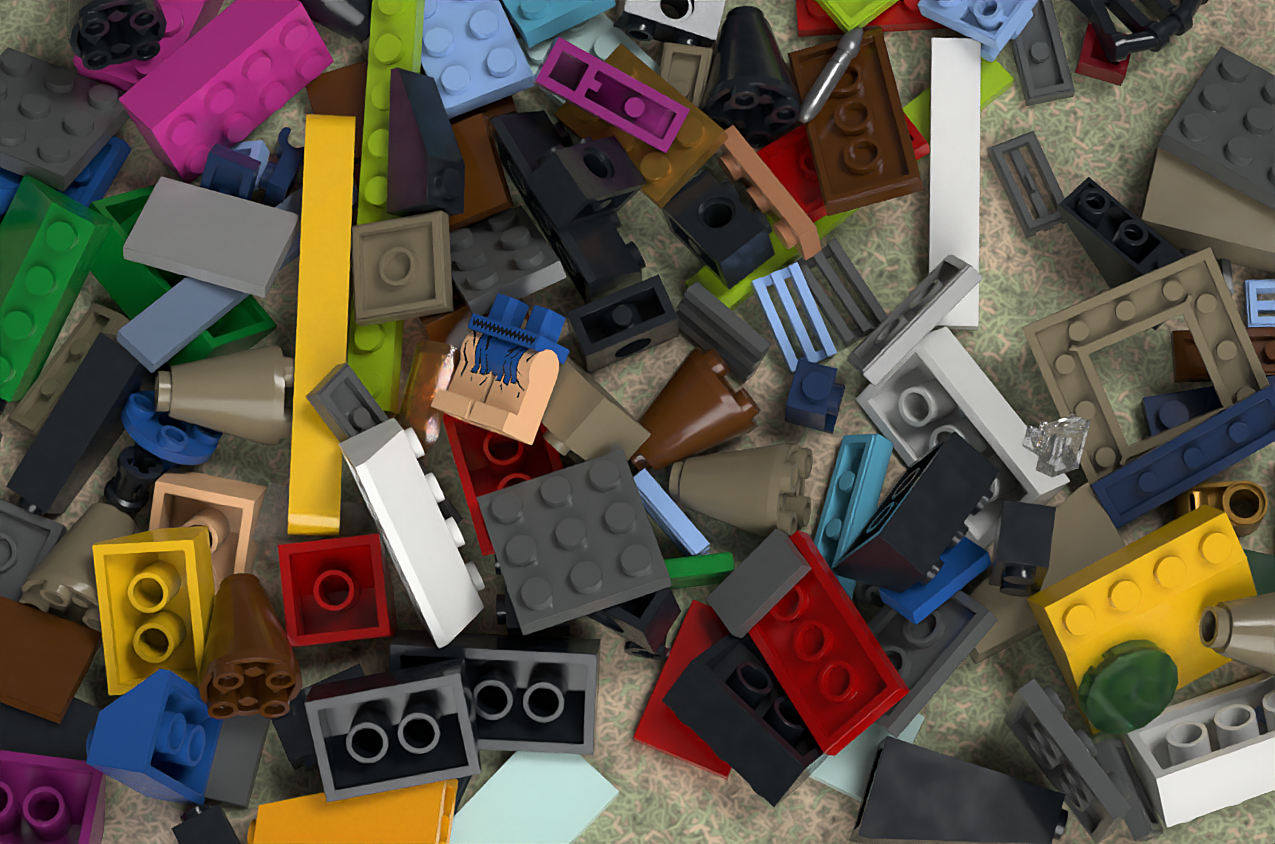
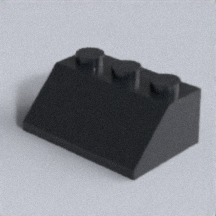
M954 431L905 469L832 570L840 577L899 593L904 592L917 582L925 586L943 567L944 562L939 557L945 548L948 551L954 548L968 532L969 527L964 523L970 514L973 516L978 514L992 498L994 493L988 488L1000 471Z
M729 633L694 658L662 699L683 724L689 726L712 748L713 752L721 760L727 762L750 784L755 793L765 798L773 807L794 792L829 756L823 753L749 633H746L742 638Z
M464 657L313 685L310 688L305 700V707L327 802L476 775L482 772L475 708Z

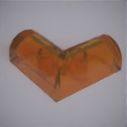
M420 341L417 343L402 405L394 416L403 430L412 427L424 454L437 442L444 412L431 407L438 388L448 390L454 376L460 352L458 347L435 341Z

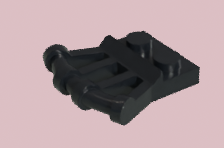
M1130 0L1070 1L1090 20L1107 59L1110 62L1125 60L1127 54L1145 50L1158 52L1169 44L1170 37L1173 35L1181 36L1192 28L1193 18L1200 5L1206 4L1209 0H1181L1178 5H1174L1170 0H1139L1159 22L1150 21ZM1106 7L1132 34L1123 35L1121 32L1116 31Z

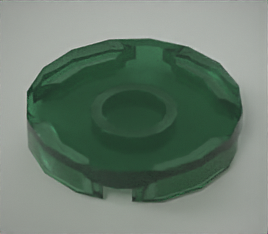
M1147 639L1128 640L1109 648L1101 655L1105 660L1099 663L1096 668L1091 665L1083 675L1078 690L1079 707L1096 729L1108 734H1127L1145 727L1161 715L1173 699L1178 685L1177 666L1164 649L1159 648L1156 643Z

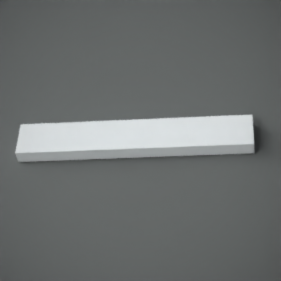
M972 38L931 39L928 275L948 254H952L970 264L979 273L981 42ZM979 283L933 329L947 326L948 329L977 330L979 322Z

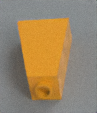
M454 778L331 802L326 801L325 792L262 804L258 806L257 819H253L249 825L247 843L450 844L458 780Z

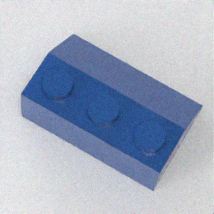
M159 669L99 712L96 726L90 730L87 737L86 752L88 756L86 764L146 797L199 806L204 804V795L223 719H215L208 715L207 705L201 700L198 688L170 670Z

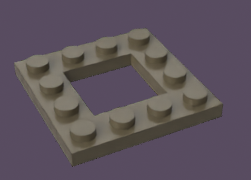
M1211 247L1204 248L1022 327L1089 484L1269 384ZM1179 315H1183L1222 406L1128 445L1089 354Z

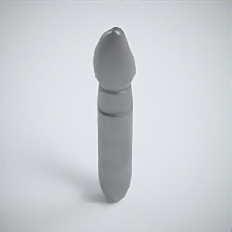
M854 28L845 33L840 39L837 51L830 58L803 100L800 107V122L807 123L819 113L846 71L851 59L857 56L864 33L862 28Z

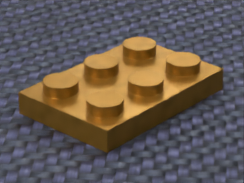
M620 44L604 62L690 109L667 153L648 145L567 101L554 115L562 125L580 140L587 137L598 140L614 135L647 182L639 191L662 209L729 137L723 128L624 45Z

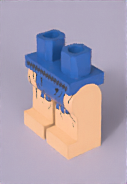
M498 293L488 317L472 314L468 324V328L472 329V331L462 343L460 350L461 360L448 390L438 388L431 407L463 422L532 445L557 380L559 363L565 364L570 351L557 344L566 318L550 309L534 305L525 329H521L529 305Z

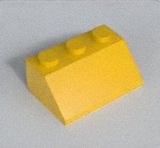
M208 526L160 528L94 543L92 549L109 695H124L159 669L170 670L199 689L198 676L215 600Z

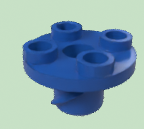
M151 390L131 394L121 412L123 426L135 440L133 446L143 447L150 453L158 456L162 461L163 471L160 477L170 468L180 467L181 464L197 465L208 461L212 457L223 434L215 430L170 418L167 412L155 411L154 391Z

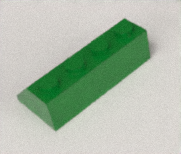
M24 175L0 225V398L9 403L24 398L25 394L39 377L114 223L109 218L29 175Z
M155 185L91 202L88 207L114 221L90 271L130 320L187 277L124 259L123 246ZM250 294L166 361V363L170 367L249 350L273 332L277 324Z

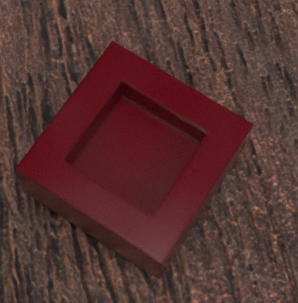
M1088 23L1083 34L1074 73L1121 86L1126 76L1131 54H1127L1125 60L1110 62L1101 47L1092 25Z

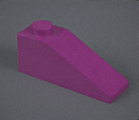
M561 37L554 38L531 80L532 83L664 153H667L690 111L689 108Z

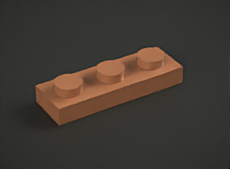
M732 125L726 129L725 132L729 138L720 146L723 155L718 157V162L732 182L738 179L741 180L747 188L745 195L753 209L756 208L762 214L767 213L775 222L772 224V228L786 249L789 250L794 246L805 261L820 252L822 248L816 225L735 126Z

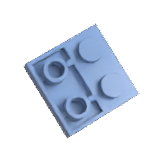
M920 0L917 5L922 16L981 42V57L989 62H993L1010 39H1016L1033 17L1032 9L1039 0Z

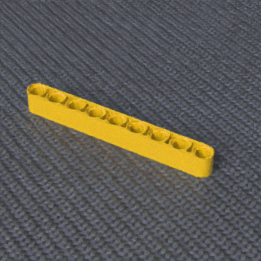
M306 114L288 535L339 537L342 451L338 445L340 442L306 396L336 365L346 363L356 116Z

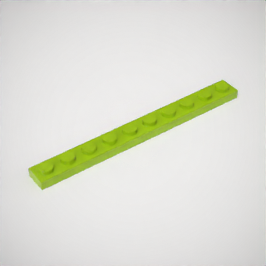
M372 0L357 225L401 218L387 214L391 69L397 67L420 74L425 0ZM352 287L347 363L386 415H398L404 320L361 326L355 323L354 292Z

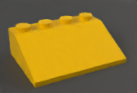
M1204 504L1026 599L1089 732L1094 735L1232 661L1233 659L1217 654L1212 648H1207L1201 643L1199 622L1202 612L1208 606H1216L1219 602L1255 596L1257 592L1247 557L1226 512Z

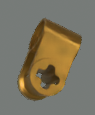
M1203 481L1173 498L1174 520L1191 512L1190 503L1192 504V511L1205 504L1225 511L1236 535L1242 537L1252 534L1259 528L1267 511L1268 499L1261 486L1252 481ZM1238 499L1246 500L1252 504L1256 514L1250 518H1240L1231 511L1229 503Z

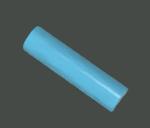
M879 434L843 436L814 540L815 546L831 570L877 508L894 446L890 440ZM832 570L852 600L857 581L840 577Z

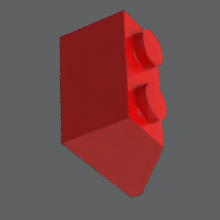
M381 533L278 545L287 638L291 647H306L395 636L398 628L394 591Z

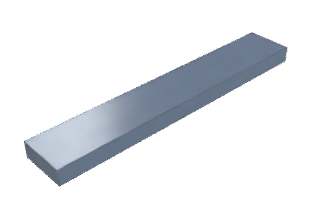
M303 185L287 197L283 203L275 207L299 214L300 223ZM354 186L352 212L358 208L359 200L358 190ZM301 226L279 271L300 255ZM186 277L118 330L116 340L153 373L250 294Z

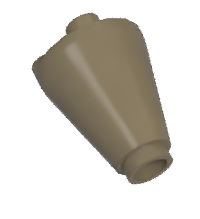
M268 345L170 366L169 371L156 372L154 388L155 411L167 412L170 418L255 443L276 446L280 437L290 438L292 410L290 407H284L285 387H292L294 382V358L283 355L280 346Z
M783 443L690 457L685 462L676 461L672 467L669 479L670 498L673 501L681 502L682 506L763 539H766L774 529L781 530L790 537L797 531V526L807 527L810 520L811 498L804 496L805 479L809 478L812 470V450L800 448L796 443Z
M104 495L101 496L98 503L92 504L28 575L21 587L23 594L19 603L102 632L92 545L96 542L135 534L136 523L134 519L137 513L122 512L109 504Z
M1275 592L1219 602L1216 606L1206 607L1202 612L1199 622V636L1203 646L1212 648L1217 654L1275 675Z

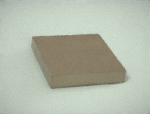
M435 211L351 226L355 323L361 326H368L454 311L448 214L443 211Z

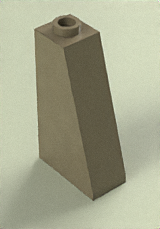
M1156 146L1139 219L1177 250L1183 248L1200 251L1211 247L1216 260L1225 258L1231 261L1232 264L1275 274V210Z
M1089 482L1080 486L1056 509L1049 568L1040 591L1126 546ZM989 575L969 595L990 610L998 620L969 653L975 665L1041 630L1026 599L1038 592L1031 591L1030 595L1025 597L1003 594L999 591L1000 586L989 585Z

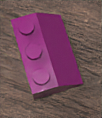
M0 750V844H101L104 833L106 774L86 764V761Z

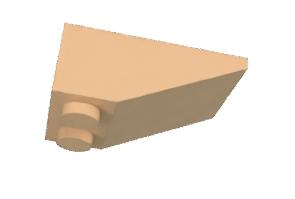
M170 468L155 482L148 531L160 528L208 526L216 596L220 589L221 581L227 576L237 573L252 574L261 537L268 487Z

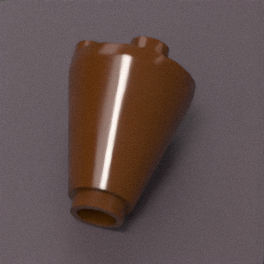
M697 346L691 350L636 418L651 433L650 437L630 458L639 471H642L644 468L647 471L652 468L658 471L674 464L676 461H682L750 433L758 427L754 417L759 414L760 408L744 387L737 392L724 377L731 370L714 348L704 352Z
M248 573L232 574L221 581L220 589L215 596L198 676L200 698L207 705L208 715L215 719H228L235 715L248 716L261 714L266 718L284 716L290 711V701L297 697L303 686L299 662L268 593L260 584V580Z

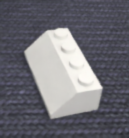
M947 326L929 332L876 386L870 383L856 398L857 402L883 435L893 443L894 449L908 466L955 431L1000 471L988 488L994 493L990 501L975 516L970 514L964 522L969 527L965 537L985 550L994 544L996 524L1004 500L1046 505L1070 482L1068 477Z
M393 417L338 445L379 533H381L382 540L419 620L439 649L448 645L484 608L478 591L484 589L485 585L473 561L466 564L463 562L458 547L464 545L465 541L453 517L444 520L437 503L445 500V497L434 474L431 472L424 475L417 458L425 454L412 427L403 430Z
M1266 672L1120 723L1145 791L1167 828L1179 823L1192 821L1196 817L1227 806L1238 805L1244 800L1275 790V675ZM1258 705L1264 710L1266 725L1260 720L1257 723L1254 710Z

